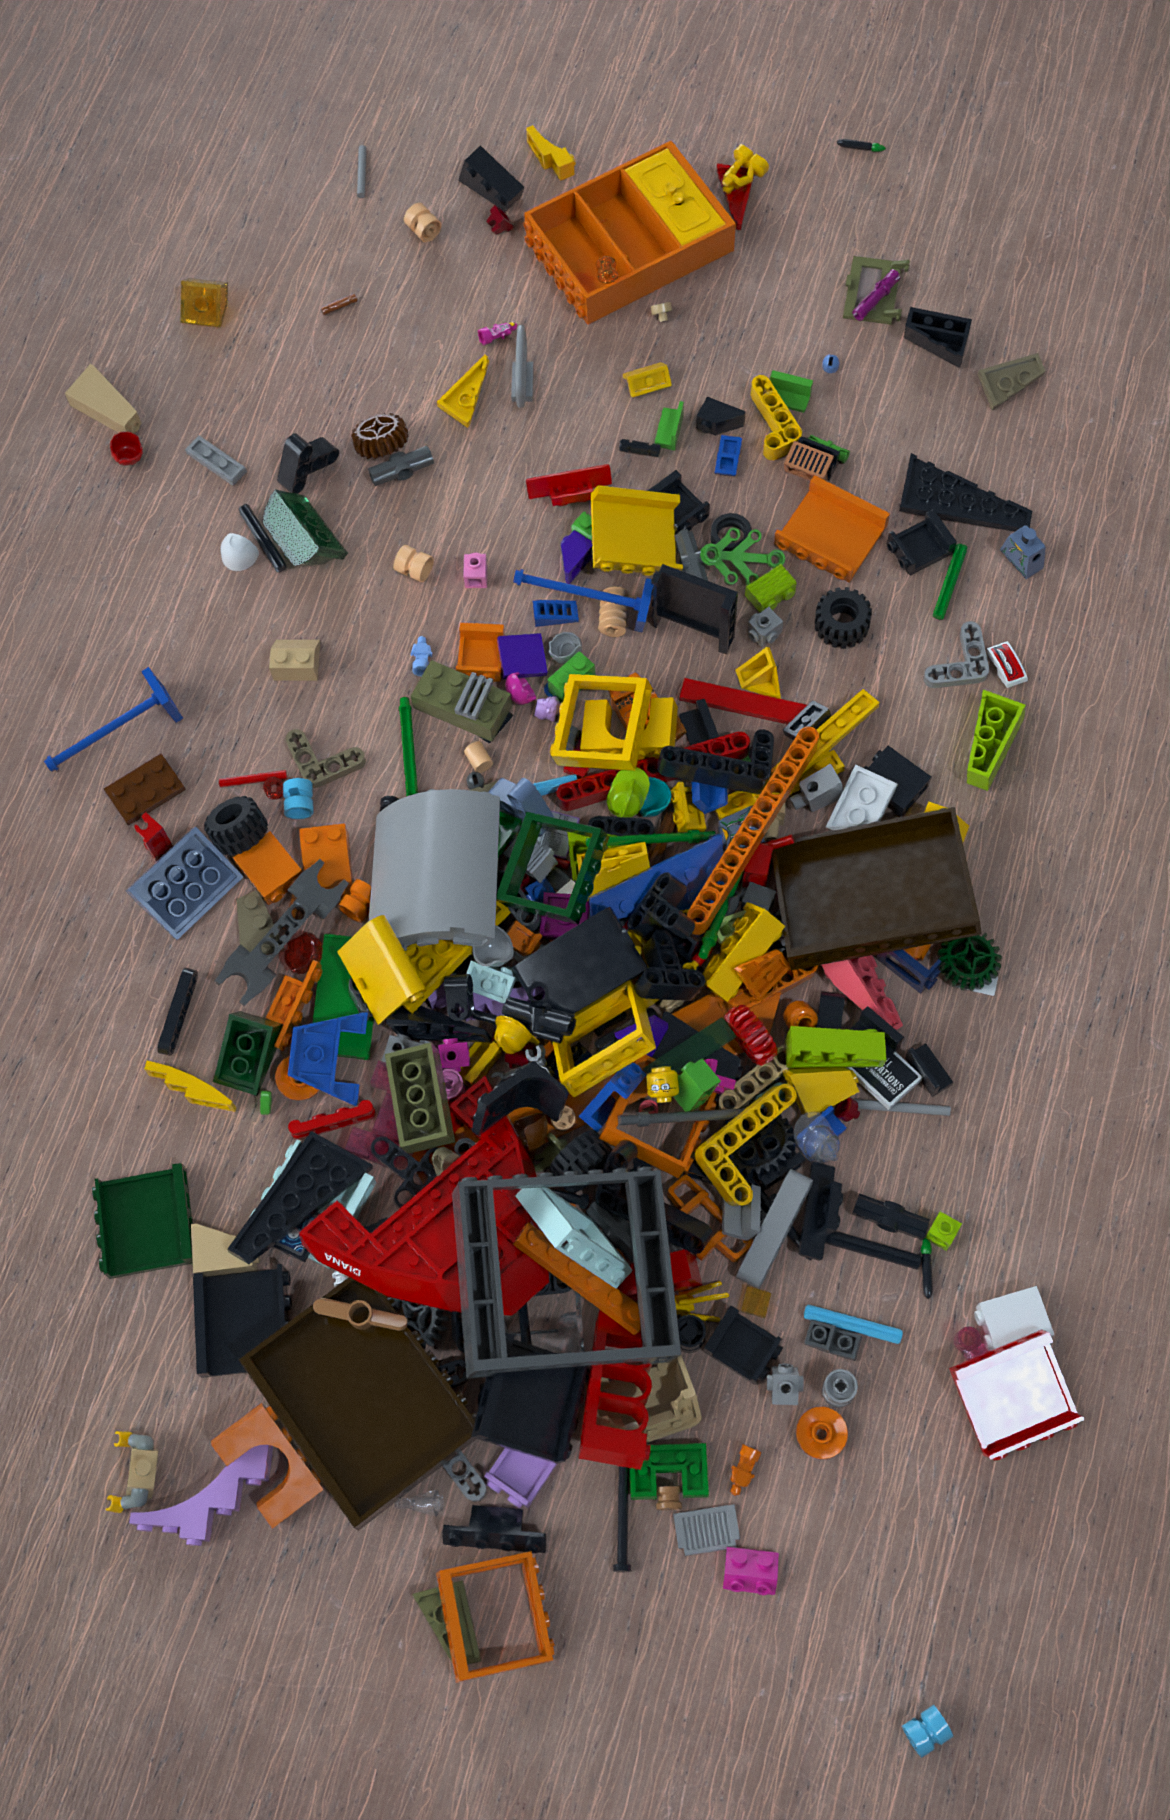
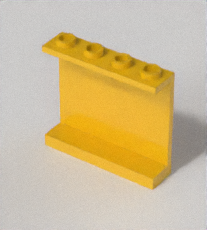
M598 485L591 493L593 568L601 569L604 572L617 570L624 574L637 572L642 573L644 576L654 575L655 571L659 572L662 564L681 571L683 564H676L674 509L680 504V495Z

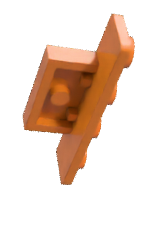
M312 961L303 982L285 975L269 1009L266 1019L283 1024L274 1045L278 1050L284 1051L285 1047H289L291 1044L293 1027L295 1025L298 1026L303 1017L301 1011L304 1005L308 1004L313 994L311 989L314 983H317L321 978L322 965L318 961Z

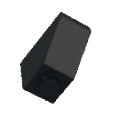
M707 396L696 415V428L712 435H719L741 428L745 424L746 411Z

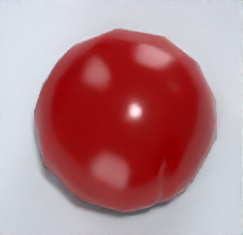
M129 431L119 432L110 441L111 455L117 463L129 466L140 461L143 455V447L136 434Z

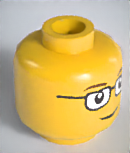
M671 1066L651 1068L652 1072L646 1075L648 1096L657 1098V1103L671 1102V1097L679 1093L677 1072L671 1070Z

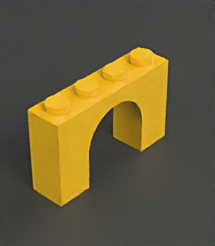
M673 697L651 698L649 723L643 732L638 760L645 757L659 759L662 748L666 746L675 747L678 707ZM607 699L585 700L580 747L583 752L622 754L625 740L617 739L610 734L612 708Z

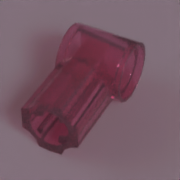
M967 1326L955 1334L954 1345L962 1352L966 1361L988 1352L980 1340L979 1332L975 1328ZM963 1333H967L972 1337L973 1343L971 1346H967L962 1342L961 1336Z

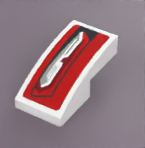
M1008 641L987 648V655L997 667V675L1007 688L1028 681L1026 672Z

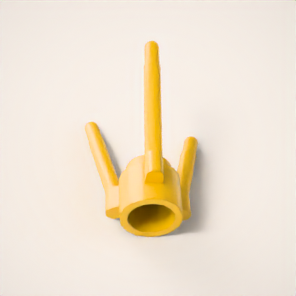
M721 1281L689 1291L679 1292V1295H674L676 1313L681 1315V1317L690 1314L697 1316L703 1321L720 1322L719 1317L690 1313V1311H695L694 1303L728 1298L729 1293L693 1298L692 1295L721 1286Z

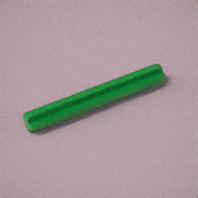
M961 543L956 545L933 612V618L944 619L968 549L966 545Z

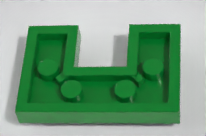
M706 1443L651 1445L648 1461L644 1460L641 1469L630 1468L631 1500L657 1499L656 1473H682L683 1498L709 1497Z

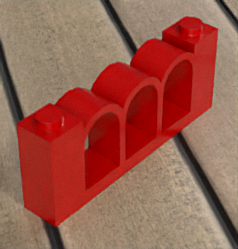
M599 1310L595 1323L592 1351L605 1350V1346L619 1349L643 1347L641 1329L636 1335H633L603 1311ZM615 1363L590 1365L578 1459L639 1470L644 1460L648 1461L651 1445L646 1444L647 1434L644 1433L649 1421L648 1411L645 1406L652 1389V1381L649 1376L652 1364L630 1365ZM601 1378L635 1384L642 1392V1395L626 1397L600 1392ZM600 1409L629 1415L636 1420L639 1428L624 1430L596 1425L597 1411Z

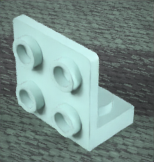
M476 961L470 962L466 973L472 977L474 993L503 1004L510 997L514 983L519 981L512 967H487L478 964Z

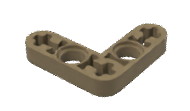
M294 729L286 735V743L302 777L310 780L313 788L328 784L361 769L365 765L364 752L360 748L352 747L318 762L303 731ZM296 737L300 741L302 747L300 749L297 748V745L293 740ZM304 754L311 756V760L307 763L299 761V758ZM355 755L359 761L354 762L352 756ZM345 759V762L347 763V767L344 766V763H343L342 760ZM333 763H338L341 767L337 772H330L328 770L329 766ZM324 768L325 773H326V776L323 775V772H322L321 769ZM314 773L317 779L313 780L310 775Z

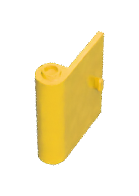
M380 915L367 922L337 951L378 1025L383 1023L405 1002L411 1001V1003H416L425 997L423 993L426 991V988L385 915Z

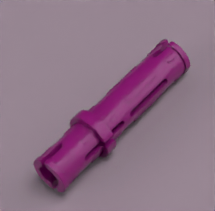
M891 269L882 280H879L875 284V288L852 311L855 319L862 321L879 301L891 292V288L901 279L900 274L896 270Z

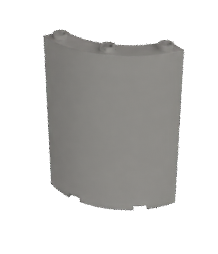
M430 789L427 792L399 799L377 814L369 921L380 915H385L405 951L407 946L417 943L420 947L439 944V940H453V944L484 949L495 939L500 797L491 795L489 792Z

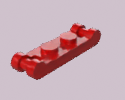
M363 1100L357 1107L350 1109L349 1107L339 1108L335 1113L329 1115L318 1114L313 1116L312 1120L305 1122L292 1120L288 1125V1130L294 1139L302 1140L307 1138L311 1131L319 1135L371 1120L375 1117L376 1111L371 1101Z

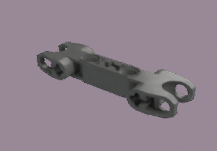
M321 859L302 872L289 887L288 891L297 899L256 947L249 952L240 944L227 959L222 971L214 982L220 985L232 975L244 978L247 983V990L239 1002L243 1006L260 994L277 975L267 967L268 964L309 916L314 912L324 920L337 905L342 893L349 883L344 879L333 889L321 887L317 881L318 872L324 864ZM292 910H300L303 918L301 920L294 919L291 914ZM285 928L287 930L285 932L286 935H282L276 941L274 938L279 933V929ZM264 944L270 945L273 948V954L265 955L261 950V946Z

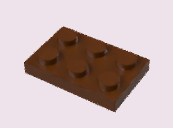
M162 753L104 788V791L128 826L142 818L141 816L145 812L150 813L186 790Z

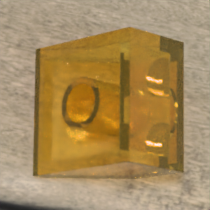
M195 278L181 280L180 323L221 327L228 304V282Z

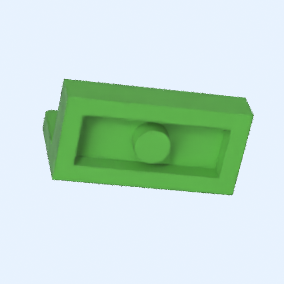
M772 370L770 381L788 409L804 413L812 393L813 380Z
M684 401L679 402L678 410L663 407L654 444H660L661 448L676 449L684 417Z

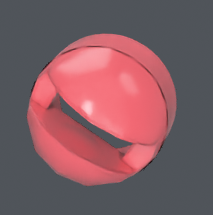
M645 1100L640 1104L639 1112H643L642 1109L653 1106L654 1110L648 1113H658V1105L653 1100Z

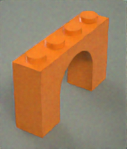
M261 1403L211 1440V1444L226 1466L230 1465L251 1448L259 1445L277 1447L286 1455L288 1471L284 1480L256 1502L258 1510L273 1529L324 1489L321 1479L314 1469L311 1470L307 1465V1459L299 1448L296 1449L291 1443L293 1439L286 1428L283 1427L281 1429L276 1422L278 1417L271 1406L266 1408Z

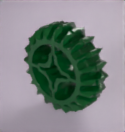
M986 933L982 934V936L976 935L941 943L942 949H939L937 953L940 956L938 958L941 960L940 965H942L939 970L941 971L940 973H946L944 976L945 981L953 980L952 987L958 983L961 984V991L965 989V986H969V990L974 991L975 985L981 990L984 987V983L989 986L992 983V978H997V971L1001 969V964L998 962L1001 961L1002 956L997 954L1000 950L999 946H992L994 939L986 940ZM964 945L963 952L951 955L955 948ZM967 953L968 957L973 960L972 965L967 961L968 959L965 960ZM988 964L987 969L979 974L974 973L976 967ZM957 968H961L965 973L959 971Z

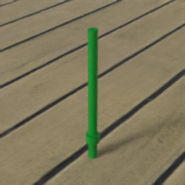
M697 829L688 830L684 833L610 836L607 846L630 845L641 842L646 844L688 842L693 844L708 840V836L715 835L716 832H699ZM586 838L587 847L589 846L591 838Z
M743 872L713 919L709 930L703 936V945L698 954L701 959H707L711 948L716 945L718 931L728 910L729 899L734 896Z

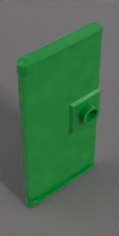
M324 934L320 962L322 965V975L317 983L312 1023L359 1014L354 1001L349 995V980L351 976L337 952L352 936ZM354 985L353 989L359 991L357 986ZM373 1016L369 1017L367 1021L366 1034L340 1032L337 1057L370 1060L374 1024Z

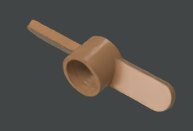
M318 1298L313 1303V1309L316 1313L348 1320L359 1330L367 1329L371 1325L399 1331L407 1327V1318L405 1316L372 1309L367 1302L362 1300L349 1304L326 1298ZM360 1307L368 1308L369 1317L363 1323H355L352 1319L354 1311Z

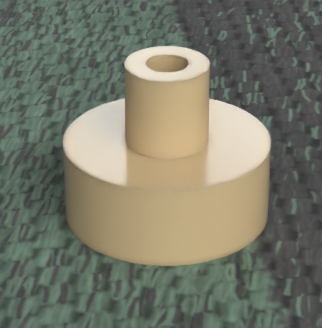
M671 302L650 306L652 315L658 314L660 322L668 320L666 312L672 311Z

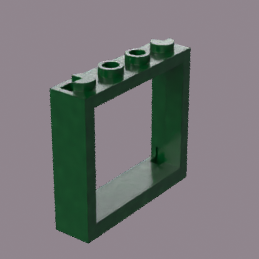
M526 812L498 889L496 900L506 907L579 925L582 914L586 912L585 905L588 897L593 892L596 874L601 869L603 854L608 849L609 836L601 828ZM542 826L591 837L566 909L517 897Z

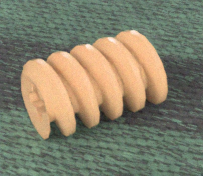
M608 587L602 591L625 597L628 596V591L622 587ZM600 600L599 631L609 637L623 636L626 632L625 620L627 614L625 612L627 611V606Z

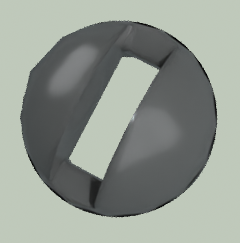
M472 772L467 776L466 783L470 790L484 787L485 781L481 773ZM474 777H477L478 784L474 785Z

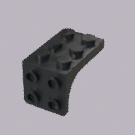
M532 1061L523 1069L518 1068L512 1077L506 1081L502 1080L493 1091L484 1093L478 1099V1107L473 1116L474 1122L471 1131L480 1136L509 1113L522 1107L538 1109L557 1122L561 1119L569 1092L545 1068Z

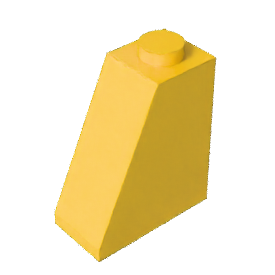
M845 1067L797 1068L782 1071L787 1083L793 1086L796 1091L797 1097L795 1101L800 1112L808 1118L860 1092L856 1085L859 1083L853 1070H848Z

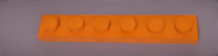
M529 1222L523 1227L513 1243L514 1246L633 1335L640 1331L639 1308L635 1301L557 1250L546 1235Z

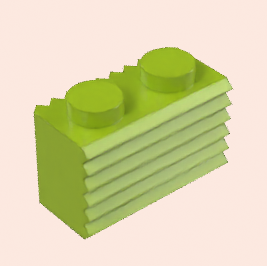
M780 564L747 585L745 596L759 613L768 607L774 610L782 600H789L794 596L797 582L785 567Z

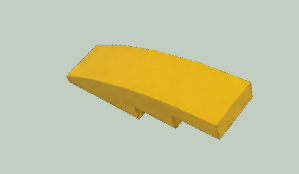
M146 1061L144 1070L149 1076L165 1079L164 1083L169 1090L184 1092L185 1098L189 1103L236 1112L234 1103L213 1086L171 1066Z

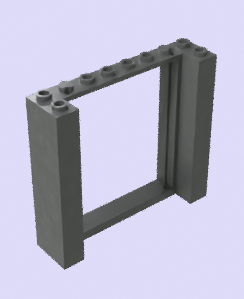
M652 1167L638 1168L636 1172H628V1169L620 1168L613 1170V1173H603V1170H592L584 1175H578L577 1171H569L563 1173V1176H553V1173L538 1174V1177L528 1178L527 1174H518L512 1176L513 1179H503L502 1176L487 1177V1180L477 1181L476 1177L463 1178L462 1182H458L452 1192L467 1378L490 1377L500 1372L644 1361V1364L670 1363L681 1356L660 1170L652 1171ZM625 1183L643 1347L507 1358L493 1190Z

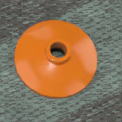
M290 1056L286 1057L278 1065L275 1073V1082L279 1091L285 1097L297 1101L309 1099L317 1094L319 1089L303 1082L297 1083L294 1078L288 1076Z
M814 1407L806 1411L799 1419L796 1437L802 1450L809 1456L816 1459H830L838 1455L845 1447L848 1429L842 1416L835 1410L828 1407ZM818 1430L825 1431L826 1437L824 1439L817 1437L816 1433Z

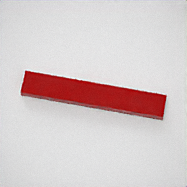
M684 678L679 696V701L696 704L697 700L705 698L708 707L787 725L807 706L802 703Z

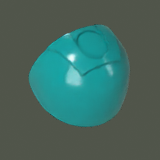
M648 777L650 782L649 791L640 814L642 817H655L667 808L671 801V791L662 780Z

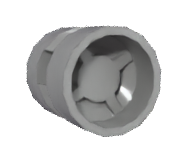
M837 1369L829 1373L822 1387V1395L826 1403L836 1408L849 1405L857 1393V1380L852 1373L844 1369Z

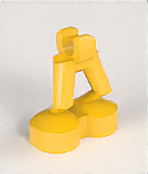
M740 144L734 150L733 155L736 161L725 173L722 181L724 185L722 190L727 194L731 193L734 188L738 189L751 183L753 175L761 178L769 171L768 162L758 154L753 155V151L743 144ZM741 166L748 168L747 176L738 178L735 175Z

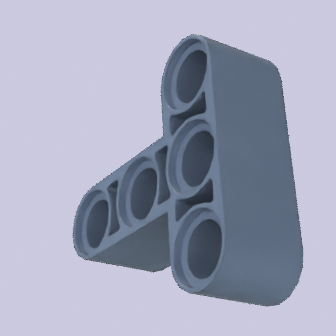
M500 778L489 790L491 795L500 797V809L522 819V821L525 818L526 812L555 818L535 785L526 778H521L517 784ZM542 826L538 837H541L549 827Z

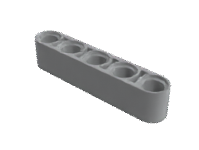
M790 1169L736 1278L760 1289L813 1184L812 1179Z

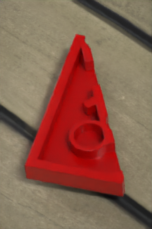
M717 163L716 171L723 188L722 181L724 175L732 165ZM740 167L735 175L738 178L747 176L748 168ZM753 181L738 189L734 188L729 194L724 192L732 219L736 223V230L742 229Z

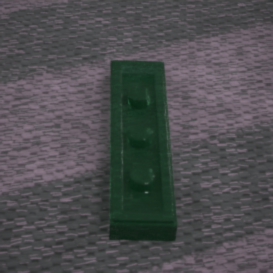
M721 1017L645 1066L642 1070L647 1075L649 1072H652L651 1068L671 1066V1070L676 1071L680 1075L682 1073L681 1069L691 1061L696 1063L702 1058L705 1059L734 1040L736 1035L725 1019Z

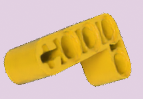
M764 375L755 376L752 380L750 396L772 430V433H769L764 439L763 455L766 459L774 461L788 455L793 442H798L802 436V430L770 379Z

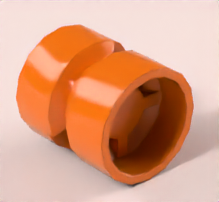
M356 879L349 889L350 895L345 894L337 907L350 919L361 923L369 913L367 907H370L371 886L360 879Z

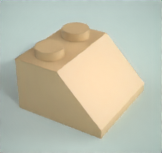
M276 640L271 647L269 664L273 680L317 681L320 640Z

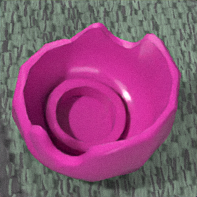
M519 672L512 673L506 678L505 684L506 692L511 693V700L518 705H525L534 701L536 695L525 678L519 679Z

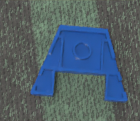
M363 1012L293 1027L288 1076L357 1106L360 1084L335 1082L340 1032L366 1034L368 1013Z

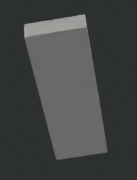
M198 436L185 449L186 454L232 486L247 472L246 467L201 436Z

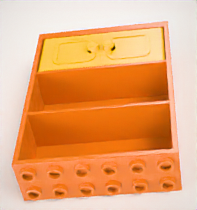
M672 140L524 212L525 222L523 226L526 231L524 239L527 246L533 248L537 260L543 262L548 275L553 276L558 289L564 291L568 303L574 305L577 315L580 319L583 318L587 325L733 252L735 248L736 223Z

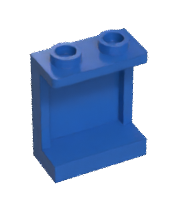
M633 1062L617 1071L579 1117L598 1132L606 1123L616 1101L611 1096L612 1092L616 1091L624 1099H627L645 1078L646 1073L639 1065Z

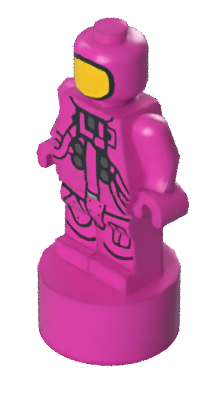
M515 322L493 324L491 329L488 327L478 329L479 340L485 346L499 337L504 339L505 336L511 334V331L517 329V324Z

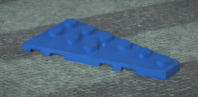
M718 834L712 837V839L699 843L681 854L670 857L638 875L629 877L624 882L590 896V917L607 907H611L618 918L630 917L657 878L665 872L682 881L687 887L684 897L676 907L679 910L690 909L723 855L722 835ZM722 881L716 882V884L718 885L726 884ZM710 899L704 901L708 904L714 903V901Z

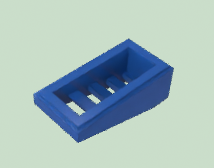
M532 601L535 627L579 622L576 601ZM566 608H571L572 615H567ZM558 609H562L563 615H558ZM554 610V615H550L549 611Z

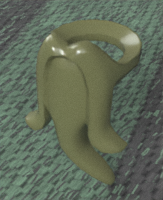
M550 1132L547 1134L546 1138L550 1145L541 1154H536L535 1160L541 1161L539 1164L534 1165L536 1172H544L550 1168L555 1157L568 1144L565 1139H557Z

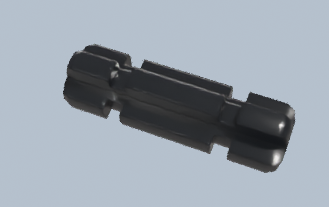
M621 439L619 444V450L622 452L630 450L631 453L648 455L649 453L651 454L650 456L659 457L661 452L660 444L652 443V445H649L648 442L634 440L629 442L630 440Z

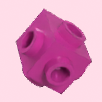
M458 1038L444 1039V1044L438 1045L442 1069H453L461 1072V1067L470 1066L468 1042L458 1043ZM450 1051H453L456 1054V1058L454 1060H451L448 1057Z

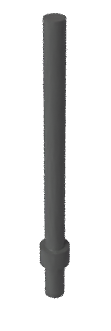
M745 1109L649 1114L645 1111L637 1112L636 1115H619L618 1124H637L638 1127H645L654 1123L734 1119Z

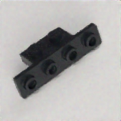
M816 1161L811 1163L809 1178L813 1180V1184L806 1196L798 1254L820 1261L824 1256L826 1236L835 1232L840 1225L838 1213L844 1194L841 1192L842 1183L834 1181L835 1167Z
M472 1505L469 1527L443 1525L442 1529L444 1545L475 1547L477 1549H500L503 1551H532V1554L546 1553L547 1534L522 1531L523 1509Z

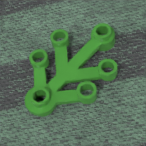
M737 528L729 529L726 536L717 544H707L700 551L702 562L708 566L714 565L724 576L725 584L729 586L734 585L738 581V575L730 571L722 560L732 562L745 577L746 585L751 584L749 582L750 576H753L755 580L759 576L753 573L744 562L765 563L771 568H775L780 564L783 565L785 562V555L780 550H773L769 554L744 553L752 544L761 540V532L757 529L751 530L747 538L732 551L722 550L730 542H735L740 538V531ZM731 531H734L736 533V538L733 539L730 537ZM752 533L757 534V540L751 538ZM708 551L714 553L713 559L708 558ZM772 556L777 557V564L771 561ZM728 575L734 577V582L728 581Z

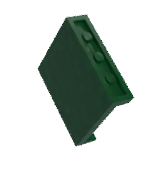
M182 1163L172 1164V1169L103 1182L99 1178H95L92 1196L94 1201H97V1210L94 1211L96 1225H99L100 1234L96 1236L98 1248L102 1252V1258H99L101 1273L112 1279L193 1264L191 1224H193L187 1169Z

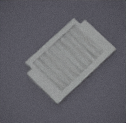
M734 1504L673 1514L678 1549L684 1548L685 1556L726 1550L727 1547L736 1548L735 1540L740 1539Z

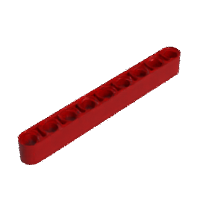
M739 731L687 746L684 749L741 760L749 754L750 737L745 732ZM736 744H743L744 747H740V748H739V747H736L735 745H736ZM721 750L723 753L716 754L713 751ZM651 757L637 761L636 767L642 769L648 777L657 778L663 782L677 779L663 776L659 772H649L651 769H656L657 758ZM611 769L560 785L556 792L559 808L563 811H572L607 800L611 786L609 787L605 784L613 782L615 776L621 770ZM586 789H593V790H594V791L591 792V793H586V792H584V790H586ZM565 795L572 796V798L567 800L562 797Z

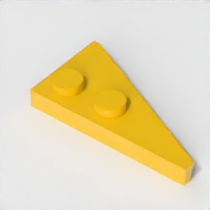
M484 355L437 401V407L467 428L470 426L489 365L487 355Z

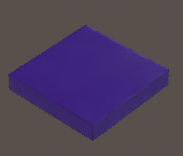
M541 633L497 637L503 679L516 672L520 673L518 678L547 676L548 670Z

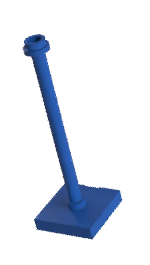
M523 569L515 571L513 583H516L518 586H521L522 582L633 607L635 611H638L634 631L643 632L652 596V579L646 578L641 598L636 597V599L523 574Z
M149 667L141 672L153 690L152 697L57 756H47L44 762L51 772L59 770V764L156 704L158 706L161 704L176 723L183 719L167 690Z

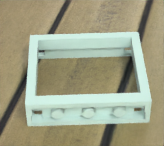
M543 1187L526 1188L518 1192L516 1198L557 1250L615 1289L633 1271L596 1223L553 1191ZM567 1240L568 1243L562 1247L561 1245Z

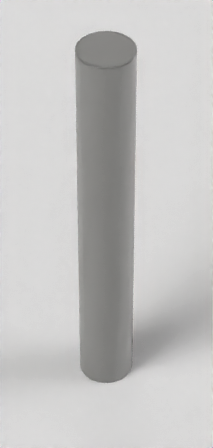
M360 145L358 150V198L365 197L367 148L364 145Z

